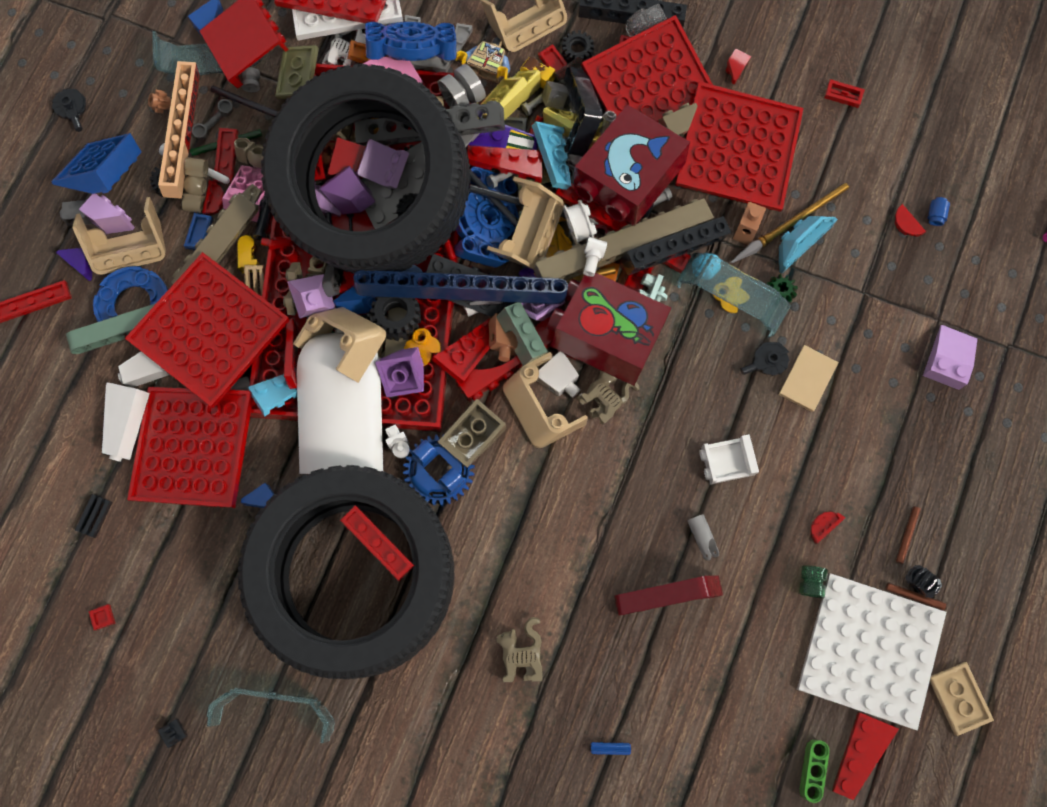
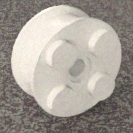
M578 200V204L570 207L564 205V215L575 244H579L580 241L588 239V237L594 238V234L597 231L594 223H591L588 216L591 213L588 205L583 204L581 200Z

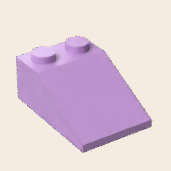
M941 325L923 376L958 390L966 386L974 367L977 338Z

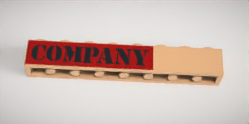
M177 61L158 184L162 196L167 198H182L185 161L189 153L200 77L196 62Z

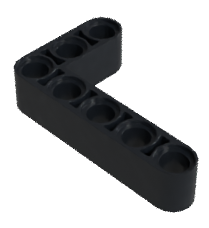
M568 66L565 71L564 81L577 118L566 140L565 153L583 157L587 153L601 123L602 109L589 76L583 69Z

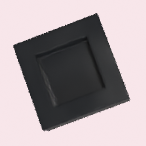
M179 719L173 720L158 730L167 748H171L188 737Z

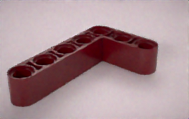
M719 575L692 578L623 593L614 597L618 616L693 600L723 596Z

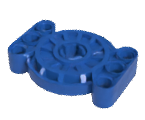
M368 22L365 24L366 57L368 59L378 60L386 55L405 61L426 60L434 56L443 60L456 59L457 39L453 24L440 23L435 27L420 22H397L387 26L378 22Z
M473 167L471 169L490 190L512 195L517 191V187L510 177L499 182L497 187L491 189L487 184L486 177L490 175L496 176L498 173L480 167ZM469 192L464 214L460 217V223L456 228L462 240L455 244L454 252L460 258L497 268L509 260L502 257L499 259L498 255L487 250V248L490 246L498 249L500 243L505 239L512 240L516 228L486 196ZM501 201L516 218H519L515 204Z

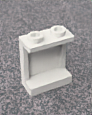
M749 434L729 441L709 445L708 443L703 444L702 450L699 451L701 460L705 461L706 468L704 469L706 480L710 481V485L754 476L759 472Z

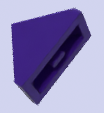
M82 248L64 249L56 252L87 280H92V269Z

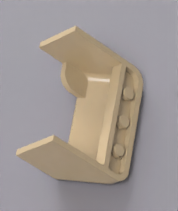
M480 0L491 28L498 38L502 40L504 47L511 52H516L563 26L567 21V13L562 0H535V6L507 20L505 14L496 11L493 3L487 0Z
M514 177L513 181L522 186L518 197L524 208L512 240L505 239L500 243L498 249L488 246L487 250L504 259L534 269L536 261L547 254L563 211L564 202L540 183Z
M150 197L146 198L144 208L146 216L141 221L143 231L107 239L106 234L98 228L87 230L80 213L76 214L72 228L93 272L100 275L107 274L125 267L141 266L161 261L165 257L166 249L161 223Z
M344 307L311 315L293 345L302 349L310 339L317 335L331 333L334 327L344 332V335L340 340V348L345 351V354L336 370L359 383L384 342L386 331Z
M551 352L524 365L503 385V392L531 444L536 448H543L585 426L588 420L585 415L568 424L566 418L561 414H554L547 418L532 391L530 384L537 381L539 370L552 359Z

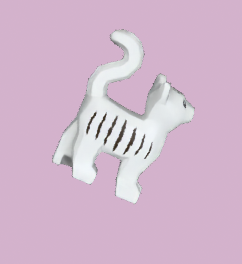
M358 29L355 41L366 44L365 34L362 33V29ZM351 31L335 34L322 64L338 65V59L344 61L343 65L354 66V64L359 63L347 59L350 43L342 39V36L349 34Z

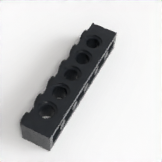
M580 0L578 17L651 28L676 15L683 28L687 5L658 0Z
M724 216L629 250L620 260L629 276L723 241L731 234V230Z

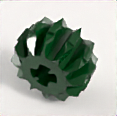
M778 274L777 278L772 276L770 282L766 283L767 289L765 294L769 295L768 301L773 299V304L776 305L779 302L781 307L785 303L790 304L793 301L792 299L797 296L795 291H797L798 286L793 285L795 279L789 281V275H786L785 278L781 274Z

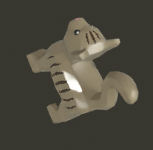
M600 370L598 379L590 385L587 393H581L576 399L581 405L594 399L598 407L591 409L588 414L592 419L598 417L602 425L613 417L615 411L622 404L627 402L630 387L639 390L637 382L635 386L624 382L622 396H619L609 386L618 378Z
M537 617L528 619L524 626L527 636L533 639L531 646L515 647L517 641L515 629L497 636L496 641L503 648V662L506 668L503 682L514 681L517 667L526 668L524 681H542V665L540 662L542 641L540 635L532 629L533 625L541 622Z

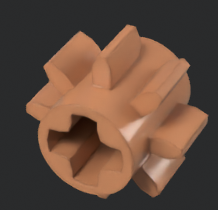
M156 89L155 94L150 93L148 105L152 107L154 112L163 114L164 110H169L171 99L167 96V93Z

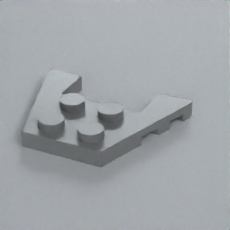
M405 15V22L421 23V17ZM457 23L455 29L457 39L456 55L458 51H461L473 31L472 25ZM434 56L426 60L410 62L417 69L447 73L454 60H443Z

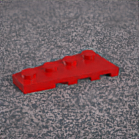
M468 145L470 165L488 170L495 168L500 173L508 174L510 172L518 174L519 178L526 179L530 177L534 178L535 182H542V155L540 150Z
M858 712L832 791L854 800L899 729Z

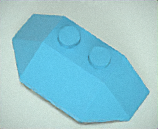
M808 216L804 221L800 219L794 225L795 229L791 233L787 231L781 237L782 242L779 245V272L782 274L829 231L838 219L824 216Z

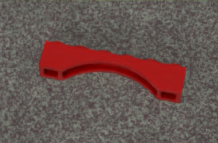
M550 317L535 326L547 350L549 348L554 349L551 347L555 332L547 329ZM518 356L498 367L482 370L473 369L462 384L455 380L456 385L469 402L476 399L479 400L483 397L484 392L497 388L500 381L503 379L508 380L523 365Z

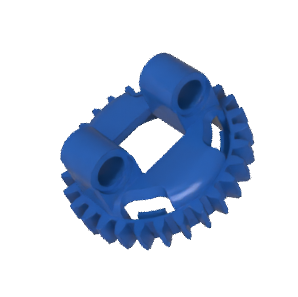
M435 434V440L428 436L427 440L421 439L420 445L414 444L416 449L409 451L412 457H405L409 463L403 464L405 468H408L403 474L409 475V477L404 479L405 482H411L409 486L415 488L422 497H425L427 503L432 500L433 506H435L437 501H439L441 506H443L444 500L451 504L450 498L458 501L457 494L464 496L463 489L469 491V487L466 484L473 483L469 476H475V473L470 471L475 469V465H470L468 468L464 466L463 475L465 478L462 477V463L438 443L440 439L437 434ZM440 454L452 468L437 483L424 468ZM445 492L447 496H443V494H433V496H431L429 493Z

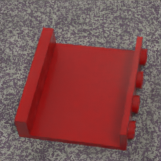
M238 0L200 30L227 80L237 89L243 85L238 75L274 47L279 45L285 52L288 51L285 45L286 39L280 32H277L279 28L273 20L269 19L272 16L266 8L262 7L264 5L262 0Z

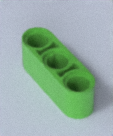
M810 740L806 745L800 783L802 798L812 803L819 802L823 797L829 759V747L820 740ZM816 744H819L822 749L819 755L814 753V746ZM814 765L818 767V774L816 776H812L810 773L811 767ZM813 786L815 788V795L809 798L807 791Z

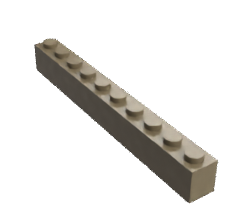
M704 198L701 200L694 199L685 206L681 207V205L672 208L667 213L664 211L660 212L654 218H644L635 226L628 224L620 231L606 233L604 237L598 239L607 242V247L603 259L598 261L597 268L620 260L629 250L713 220L714 216ZM580 243L576 244L565 252L560 250L549 258L542 257L538 259L533 269L536 277L559 278L566 281L583 274L587 259L586 254H584L586 243L583 245Z

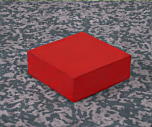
M109 604L88 611L94 631L116 624Z

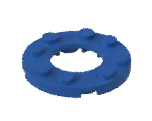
M137 266L118 269L109 274L100 283L101 287L97 295H94L93 300L94 314L98 322L118 316L115 310V301L120 292L126 288L141 287L146 290L150 295V305L157 303L168 291V288L164 281L153 271Z

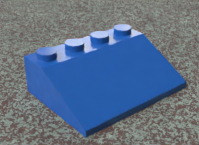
M131 133L87 143L51 182L53 185L91 194L107 193L112 190L113 184L121 179L120 176L129 170V166L137 161V157L142 151Z

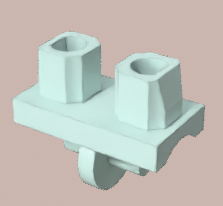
M645 274L641 284L648 287V290L645 292L640 289L638 292L658 302L666 301L668 296L664 293L665 287L660 286L664 276L660 274L656 276Z

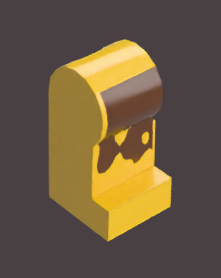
M528 57L520 68V71L539 70L540 87L543 89L547 81L553 82L555 80V69L551 66L546 67L533 57Z
M244 235L238 240V268L242 273H244V265H260L257 259H255L257 244L249 235Z

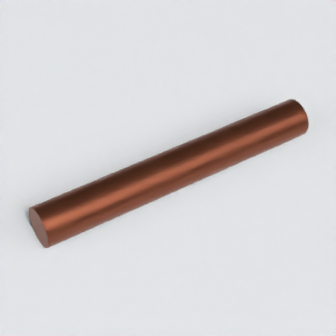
M916 506L912 508L896 558V562L904 564L921 508Z
M891 583L886 585L885 590L943 611L946 608V603L933 598H926L924 595Z

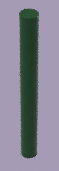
M258 129L238 135V139L247 138L251 140L261 137L262 133ZM217 142L190 149L191 155L196 156L216 150Z

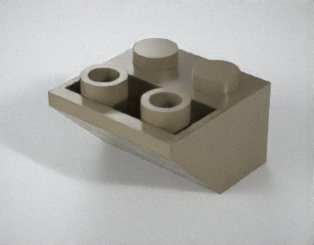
M687 103L679 107L678 111L673 112V110H670L662 115L663 117L658 120V123L683 137L690 128L697 104L690 105Z

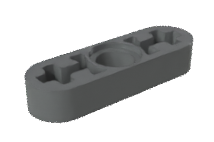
M327 264L323 279V289L328 297L339 294L343 270Z

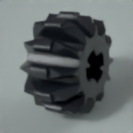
M915 565L908 571L905 577L910 587L926 598H933L942 587L941 580L921 565Z

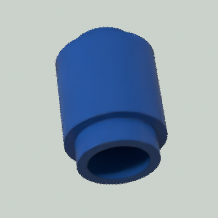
M937 197L931 201L928 214L930 225L943 226L944 222L947 221L950 202L946 198Z

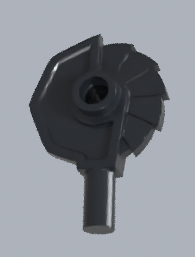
M62 89L63 91L55 94L56 96L52 100V109L58 116L64 119L69 118L73 123L75 131L80 132L83 128L79 119L86 109V98L77 89Z
M765 342L756 350L755 361L750 365L740 368L741 373L745 375L756 370V372L762 371L763 374L770 376L780 375L788 367L790 360L787 354L789 351L779 342Z

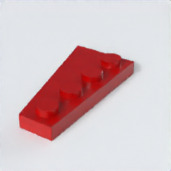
M490 319L461 337L442 352L436 354L431 360L462 384L490 349Z

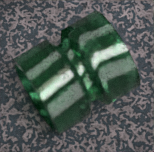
M803 565L801 567V578L804 581L800 582L798 594L808 597L825 598L826 586L823 582L827 579L828 569Z

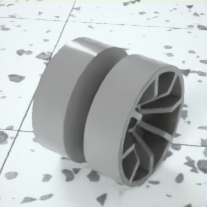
M463 64L455 69L453 72L454 77L448 74L438 80L439 90L449 107H467L469 102L478 103L486 97L481 81L467 64Z

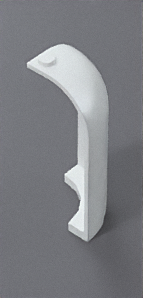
M335 329V333L320 334L310 339L302 348L298 358L297 400L300 474H311V471L321 468L325 470L328 467L339 465L342 467L358 465L363 468L366 466L383 471L381 378L375 363L379 360L378 353H376L359 383L337 371L336 367L345 354V351L340 348V340L344 332L339 329Z

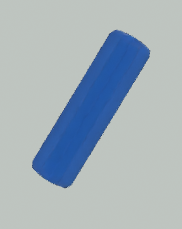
M592 742L591 753L630 755L631 745L629 743Z

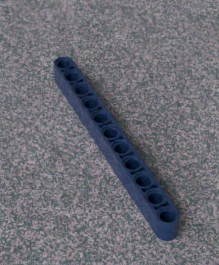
M364 270L357 271L353 276L354 289L358 295L375 297L561 304L566 299L568 289L567 282L559 278Z

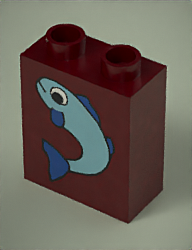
M627 105L575 165V193L585 202L590 203L594 200L604 206L607 214L612 219L618 222L626 220L635 226L686 164L690 141Z

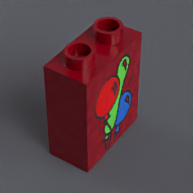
M596 272L593 277L584 275L581 282L572 278L568 284L565 299L570 302L565 311L556 307L547 325V329L555 332L551 347L635 386L672 308Z

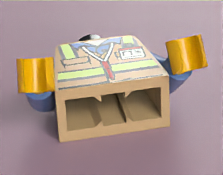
M493 38L491 44L482 41L478 46L473 47L467 52H457L455 61L461 60L462 65L467 62V65L471 67L477 76L499 84L501 76L507 80V75L510 72L509 59L505 56V50L501 48L503 42L499 38Z

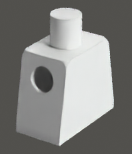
M558 352L539 370L537 382L559 397L566 391L574 398L581 391L574 384L578 380L579 375L563 352Z

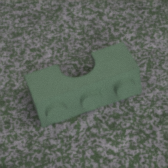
M517 302L505 307L496 316L505 333L512 331L518 341L515 352L523 366L548 352L521 303Z

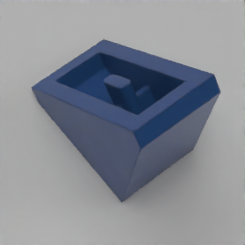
M264 483L243 497L241 503L245 506L264 508L267 505L266 502L274 495V492L269 485Z

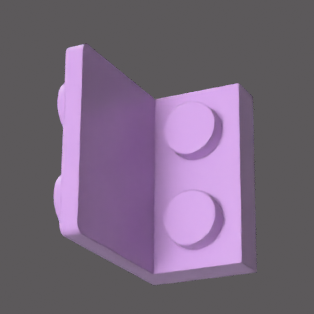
M369 139L356 174L389 189H396L409 152L404 150L396 151Z

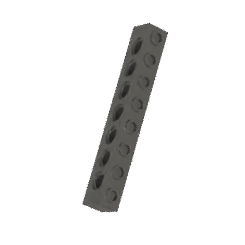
M488 101L482 105L471 103L467 107L451 106L450 109H446L461 136L505 130L504 108L500 102ZM483 114H487L486 119L480 120ZM465 116H469V119L462 123V119ZM368 118L355 122L356 143L363 146L367 145L369 139L385 146L421 141L419 134L415 130H408L409 126L392 119ZM396 125L395 131L391 132V128ZM379 128L378 132L373 134L374 130Z

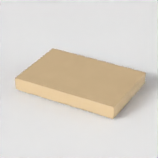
M804 345L778 395L814 412L839 362Z
M967 662L958 664L930 677V683L955 736L994 721Z

